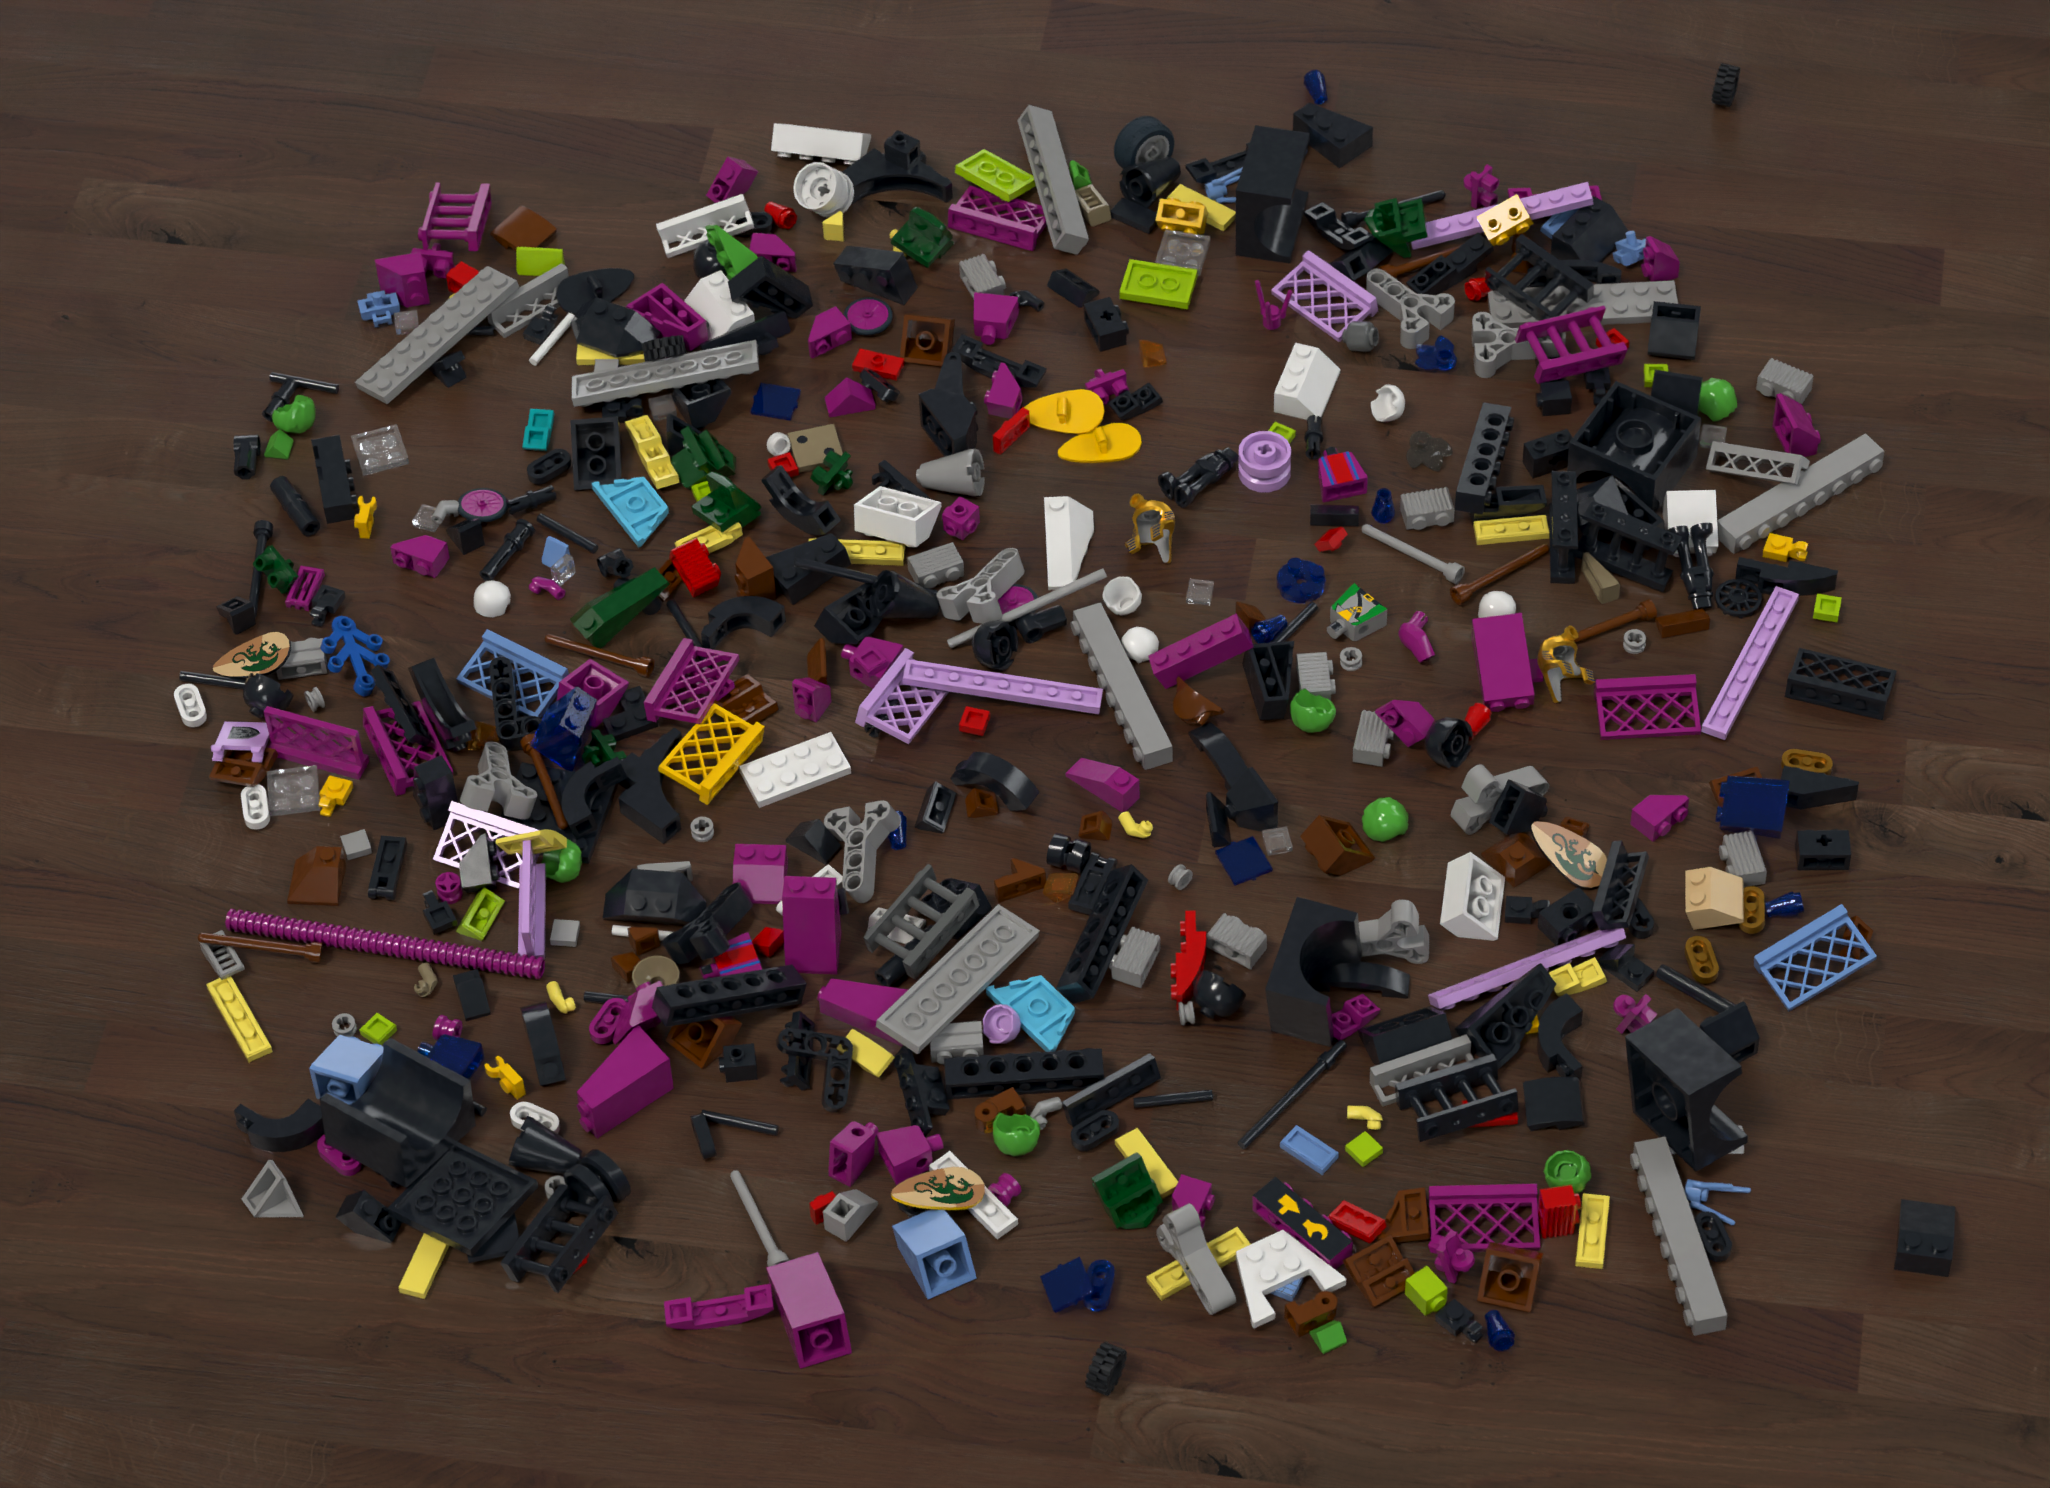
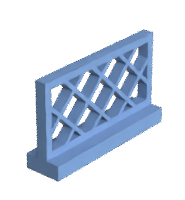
M487 629L482 636L483 643L456 678L457 682L493 700L492 691L488 690L486 683L491 682L490 676L484 677L483 669L490 667L491 661L481 663V657L486 651L494 654L495 658L498 656L506 657L515 667L513 671L518 681L516 686L517 690H520L521 698L518 699L519 713L526 717L537 716L541 718L557 696L559 682L569 675L568 669ZM480 670L481 679L473 681L466 679L471 672ZM527 672L534 674V680L521 683L520 674ZM547 682L555 684L550 691L541 693L540 684ZM537 686L538 694L524 697V688ZM540 700L541 705L536 712L527 709L526 703Z
M1841 904L1754 956V967L1759 974L1762 973L1789 1012L1876 960L1877 955L1848 917L1847 910ZM1846 925L1852 933L1850 941L1835 938L1836 931ZM1820 940L1831 942L1828 954L1813 951L1815 943ZM1834 943L1849 946L1847 957L1832 955ZM1852 947L1864 949L1868 956L1861 960L1850 958ZM1798 953L1809 955L1806 967L1791 964L1793 956ZM1812 956L1827 959L1825 970L1809 968ZM1830 960L1844 962V970L1840 973L1829 972ZM1775 967L1787 969L1784 980L1773 978L1769 971ZM1790 969L1805 972L1803 984L1788 981ZM1808 973L1823 976L1822 983L1818 986L1806 985ZM1786 986L1801 989L1800 997L1790 1002L1785 995Z

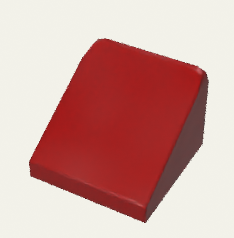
M765 927L752 940L754 948L770 958L784 944V931Z

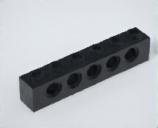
M1483 402L1456 490L1454 510L1483 515L1486 505L1490 506L1492 491L1496 487V476L1500 474L1501 461L1504 460L1506 447L1504 446H1508L1510 432L1508 431L1513 430L1514 417H1510L1511 407Z
M1132 864L1111 870L1058 982L1056 989L1072 1004L1095 997L1146 887L1148 879Z
M792 964L657 987L652 1009L665 1027L801 1004L807 983Z
M1102 1048L1058 1050L1053 1052L1034 1051L1023 1054L1007 1053L1005 1055H980L977 1057L957 1056L944 1059L947 1100L994 1097L1012 1087L1018 1095L1082 1091L1104 1079Z

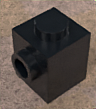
M899 130L891 137H888L884 143L885 160L906 170H909L921 157L920 140Z
M1569 381L1540 383L1539 393L1535 394L1536 406L1541 407L1542 417L1571 414L1572 396Z
M754 1043L723 1046L724 1057H719L720 1073L725 1072L726 1083L758 1080Z

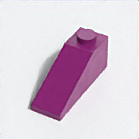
M1081 758L1065 773L1066 777L1122 813L1126 812L1140 798L1139 779L1118 766Z

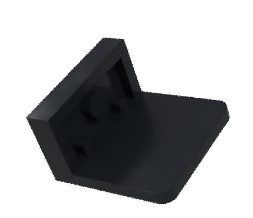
M947 878L940 882L942 886L957 895L962 894L968 887L976 893L980 905L952 937V939L958 940L985 916L992 907L980 884ZM934 892L926 895L921 900L940 913L946 912L952 905V903Z

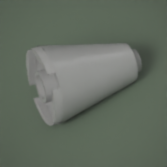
M968 449L920 465V469L916 471L917 482L927 489L980 496L983 493L985 477H981L980 471L984 469L982 455L978 449Z

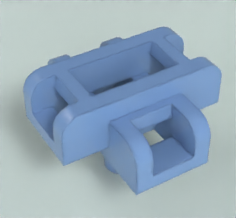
M1635 231L1626 232V238L1615 243L1617 251L1612 253L1615 262L1628 266L1644 259L1643 248H1645L1646 239H1636Z
M376 291L367 294V299L358 300L361 318L363 320L373 319L375 328L379 327L378 324H392L391 315L400 312L396 293L385 295V291ZM384 314H386V316H383V317H378V318L376 317V316H379V315H384Z

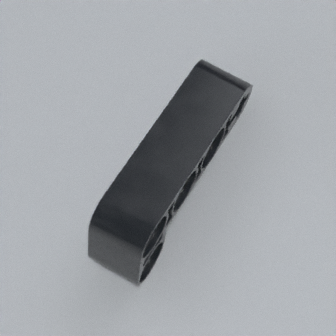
M506 657L493 659L489 669L495 726L500 744L507 751L523 750L520 743L521 739L528 734H532L530 732L538 730L534 734L539 735L543 745L547 740V735L542 720L537 716L520 718L516 677L510 660Z

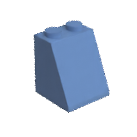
M339 1035L309 1068L316 1098L320 1099L324 1094L328 1093L348 1105L359 1099L370 1087L378 1073L383 1057V1046L363 1042L356 1037Z
M930 1209L892 1226L897 1246L927 1299L976 1279L966 1236L945 1210Z

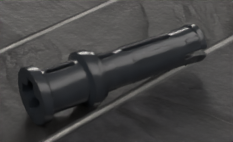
M524 519L516 521L515 528L511 533H507L504 536L503 545L479 572L482 579L493 581L511 556L523 549V543L528 537H532L535 534L532 524Z

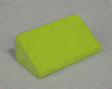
M517 247L516 249L518 275L541 276L561 263L565 265L563 249Z
M484 887L476 895L456 932L482 941L505 900Z

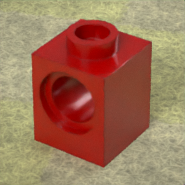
M461 261L446 274L448 290L453 294L457 293L480 271Z

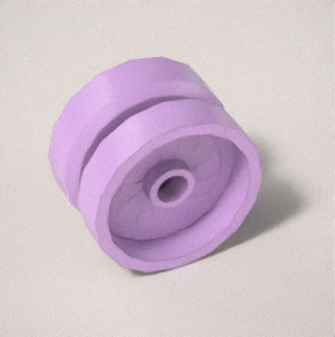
M1259 431L1245 437L1239 445V478L1242 484L1257 492L1276 491L1287 484L1291 472V446L1287 439L1271 431Z

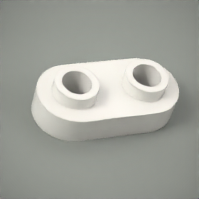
M192 684L179 686L174 692V698L183 723L189 727L202 725L207 719V714L198 688Z
M259 784L255 787L246 786L241 792L245 824L251 829H262L270 821L266 790Z
M519 1102L511 1108V1122L520 1130H522L521 1127L525 1121L521 1120V1118L530 1116L546 1127H550L549 1129L558 1134L560 1131L557 1115L529 1102Z

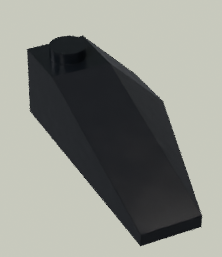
M719 378L708 380L702 384L692 383L681 388L672 387L666 389L684 420L696 429L704 428L708 424L715 422L731 395V389Z
M864 583L824 607L814 627L830 643L858 644L865 637L871 636L883 619L872 615L870 610V595H875L876 588L872 587L873 585Z
M1539 963L1469 1015L1455 1028V1031L1460 1037L1467 1034L1471 1041V1051L1478 1057L1493 1054L1497 1059V1067L1499 1069L1518 1052L1521 1046L1519 1045L1524 1035L1530 1031L1533 1026L1531 1023L1538 1011L1542 1010L1556 983L1543 964Z

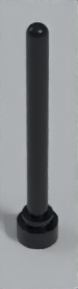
M1439 190L1398 203L1421 198L1423 204L1444 199L1446 194L1443 190ZM1369 210L1361 213L1343 212L1341 213V221L1355 229L1357 225H1360V222L1365 221Z
M259 520L254 524L253 534L257 539L254 561L258 555L265 551L266 543L273 535L274 526L269 521ZM253 566L249 601L253 604L256 617L263 571H257Z

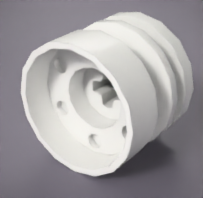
M814 162L806 165L796 176L793 187L798 203L823 217H831L839 211L844 213L853 201L854 189L849 177L824 163Z

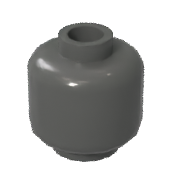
M1352 321L1347 326V329H1344L1342 339L1350 351L1369 352L1378 344L1379 331L1369 321Z

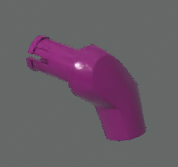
M1416 611L1408 623H1403L1400 626L1399 638L1402 644L1411 650L1418 662L1421 663L1432 658L1435 653L1426 633L1422 630L1423 626L1428 622V617H1424L1421 621L1425 613Z

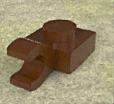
M1858 916L1850 917L1869 944L1873 930ZM1846 926L1843 939L1850 941L1852 933ZM1845 945L1840 950L1838 956L1847 957L1849 946ZM1852 947L1850 957L1858 960L1860 953L1865 951L1862 948Z

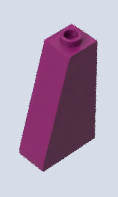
M832 978L826 987L823 986L820 989L817 997L820 1013L903 1046V1044L878 1029L876 1022L879 1017L908 991L907 989Z

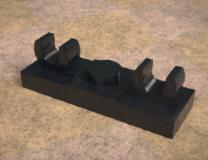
M886 460L878 464L879 473L872 476L873 485L882 482L880 484L881 487L931 499Z
M801 1011L792 1013V1021L785 1024V1028L813 1032L815 1023ZM787 1035V1037L785 1038V1040L789 1043V1046H791L792 1043L795 1042L791 1040V1036ZM801 1037V1040L799 1042H796L801 1043L799 1049H802V1043L804 1040L803 1037ZM813 1039L808 1041V1047L811 1051H813ZM788 1054V1065L781 1067V1071L787 1076L781 1078L780 1082L786 1087L795 1084L801 1090L808 1089L810 1087L812 1058Z

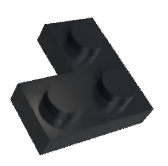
M640 686L624 692L619 701L624 712L602 719L607 734H612L616 742L659 727L658 720L657 722L647 721L644 706L646 697Z

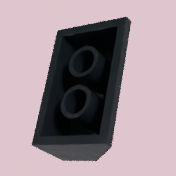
M1592 196L1593 205L1581 207L1552 235L1551 254L1560 260L1575 259L1602 263L1616 249L1615 243L1626 238L1625 233L1628 232V229L1611 205Z
M1430 1006L1357 1030L1372 1062L1376 1065L1452 1040L1446 1013Z

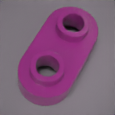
M621 998L607 1000L589 1025L591 1039L595 1043L606 1044L613 1040L621 1009L627 1003Z
M325 1135L318 1140L317 1148L320 1157L340 1174L352 1176L361 1170L362 1163L331 1146H327Z

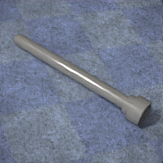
M1368 524L1362 526L1364 534L1443 572L1446 580L1458 584L1465 572L1464 566L1456 562L1447 564Z
M737 1170L732 1171L730 1174L731 1180L768 1252V1267L790 1261L786 1253L778 1250L740 1172Z

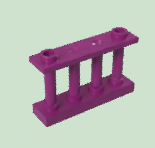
M435 183L434 190L430 191L429 206L423 226L419 227L418 239L422 241L423 250H428L431 239H458L468 242L469 251H478L492 205L490 184H481L479 192H475V195L441 194V184ZM442 203H464V204H472V206H441V205H442ZM438 215H466L468 218H438ZM435 227L465 228L464 230H434Z
M1605 306L1589 307L1583 311L1537 322H1526L1519 326L1515 342L1528 341L1539 361L1534 375L1537 384L1623 363L1628 350L1625 343H1611L1601 325L1606 310ZM1592 326L1602 347L1590 349L1580 328ZM1571 331L1581 352L1569 354L1559 333ZM1549 336L1560 358L1548 359L1538 338Z

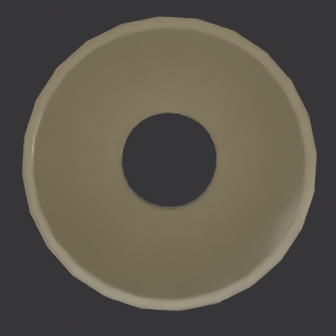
M650 956L641 960L635 966L632 973L635 988L643 983L650 982L651 984L657 980L663 981L665 983L664 986L678 984L680 977L676 963L664 956Z

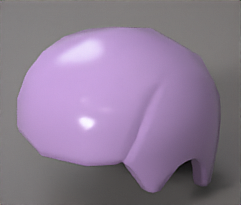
M1006 1004L995 1005L987 1010L983 1018L982 1032L988 1037L990 1043L1007 1044L1015 1039L1020 1032V1018L1012 1007Z

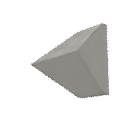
M268 1160L242 1197V1201L254 1217H304L286 1178L273 1160Z

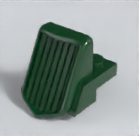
M1397 198L1374 203L1375 208L1370 209L1365 217V222L1373 236L1401 257H1412L1410 242L1428 237L1422 199L1399 204Z
M914 207L910 211L909 220L891 238L893 246L927 268L938 257L941 259L953 246L954 242L952 241L953 235L946 225L936 216L919 207Z
M689 426L680 431L685 439L682 441L685 448L671 458V463L686 489L691 490V486L707 481L706 475L709 472H717L726 477L736 474V457L719 444L717 438L709 431L705 430L698 435Z
M709 472L706 475L711 493L691 506L693 514L721 533L737 522L744 527L761 515L759 511L761 505L755 499L737 487L728 477L717 472Z
M1138 1152L1091 1178L1094 1190L1099 1196L1105 1212L1116 1228H1146L1158 1212L1159 1204L1163 1203L1155 1181L1150 1177L1142 1156Z

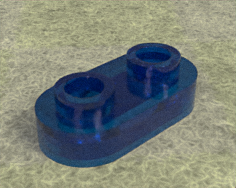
M1096 1260L1088 1267L1083 1289V1303L1086 1308L1092 1311H1101L1110 1303L1115 1280V1269L1112 1263L1107 1260ZM1104 1275L1105 1278H1098V1276ZM1094 1298H1099V1299H1101V1300L1094 1301V1300H1092V1299H1094Z

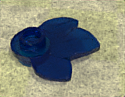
M1440 335L1435 342V346L1416 344V353L1419 358L1415 361V364L1426 370L1436 368L1450 370L1454 368L1457 364V357L1453 352V343Z

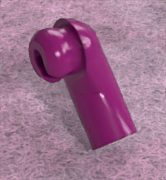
M537 576L529 584V589L532 592L538 594L543 588L557 600L562 599L566 593L554 580Z

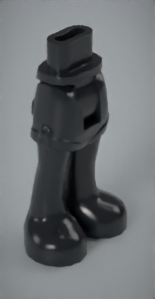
M1228 447L1224 450H1216L1198 458L1195 464L1179 477H1175L1168 471L1163 472L1158 476V484L1168 499L1172 500L1175 498L1178 506L1186 507L1194 501V498L1207 485L1216 483L1226 472L1232 469L1233 463L1239 460V456ZM1200 477L1198 480L1190 484L1193 480Z
M1712 523L1696 524L1688 529V526L1669 528L1667 531L1683 537L1677 548L1682 571L1680 577L1689 595L1688 600L1692 601L1693 610L1712 608V577L1714 572L1710 568L1706 549V540L1713 533ZM1689 532L1697 561V566L1694 567L1689 549Z

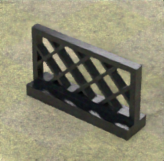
M1799 648L1787 679L1785 697L1883 720L1897 671ZM1802 658L1811 659L1814 663L1806 665ZM1827 665H1836L1838 668L1830 670ZM1820 668L1824 673L1815 675L1812 670ZM1857 670L1863 674L1855 676L1851 671ZM1845 674L1848 679L1840 681L1836 676ZM1883 676L1889 679L1879 682L1876 677ZM1869 679L1873 685L1865 687L1861 682Z

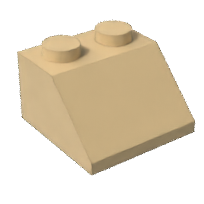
M1713 867L1685 871L1686 914L1693 930L1744 922V884L1741 877Z

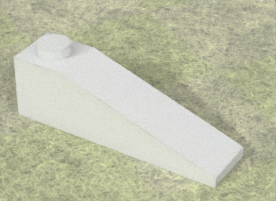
M1069 496L1044 497L1048 590H1056L1076 581L1081 568V562L1088 550L1090 538L1092 539L1094 534L1093 511Z

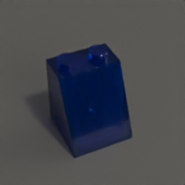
M576 686L547 708L530 746L565 770L573 771L590 734L597 699Z
M1728 776L1727 782H1721L1719 797H1724L1723 807H1717L1715 822H1720L1719 829L1742 833L1751 830L1754 832V835L1780 839L1790 781Z

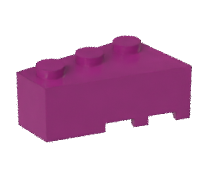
M663 283L626 305V308L638 312L656 327L662 334L660 338L682 335L685 349L688 351L693 350L708 340L706 320Z

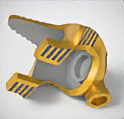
M1134 494L1130 499V506L1135 508L1132 517L1135 527L1131 539L1125 542L1126 548H1129V552L1134 554L1141 549V545L1156 544L1162 561L1170 563L1172 533L1175 527L1173 511L1164 502L1147 501L1140 494Z
M1573 626L1566 627L1561 635L1552 636L1544 640L1538 652L1537 662L1554 703L1561 701L1560 681L1562 679L1583 678L1584 683L1590 685L1595 683L1593 671L1580 667L1575 660L1578 648L1574 640L1579 635Z

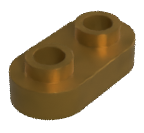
M1789 749L1782 755V769L1784 766L1797 767L1830 775L1832 771V759L1824 753Z
M1748 886L1744 888V922L1739 923V927L1745 933L1755 934L1760 932L1765 926L1764 893L1758 887Z
M1702 936L1689 938L1685 944V956L1693 978L1703 984L1712 983L1718 976L1719 966L1710 941Z

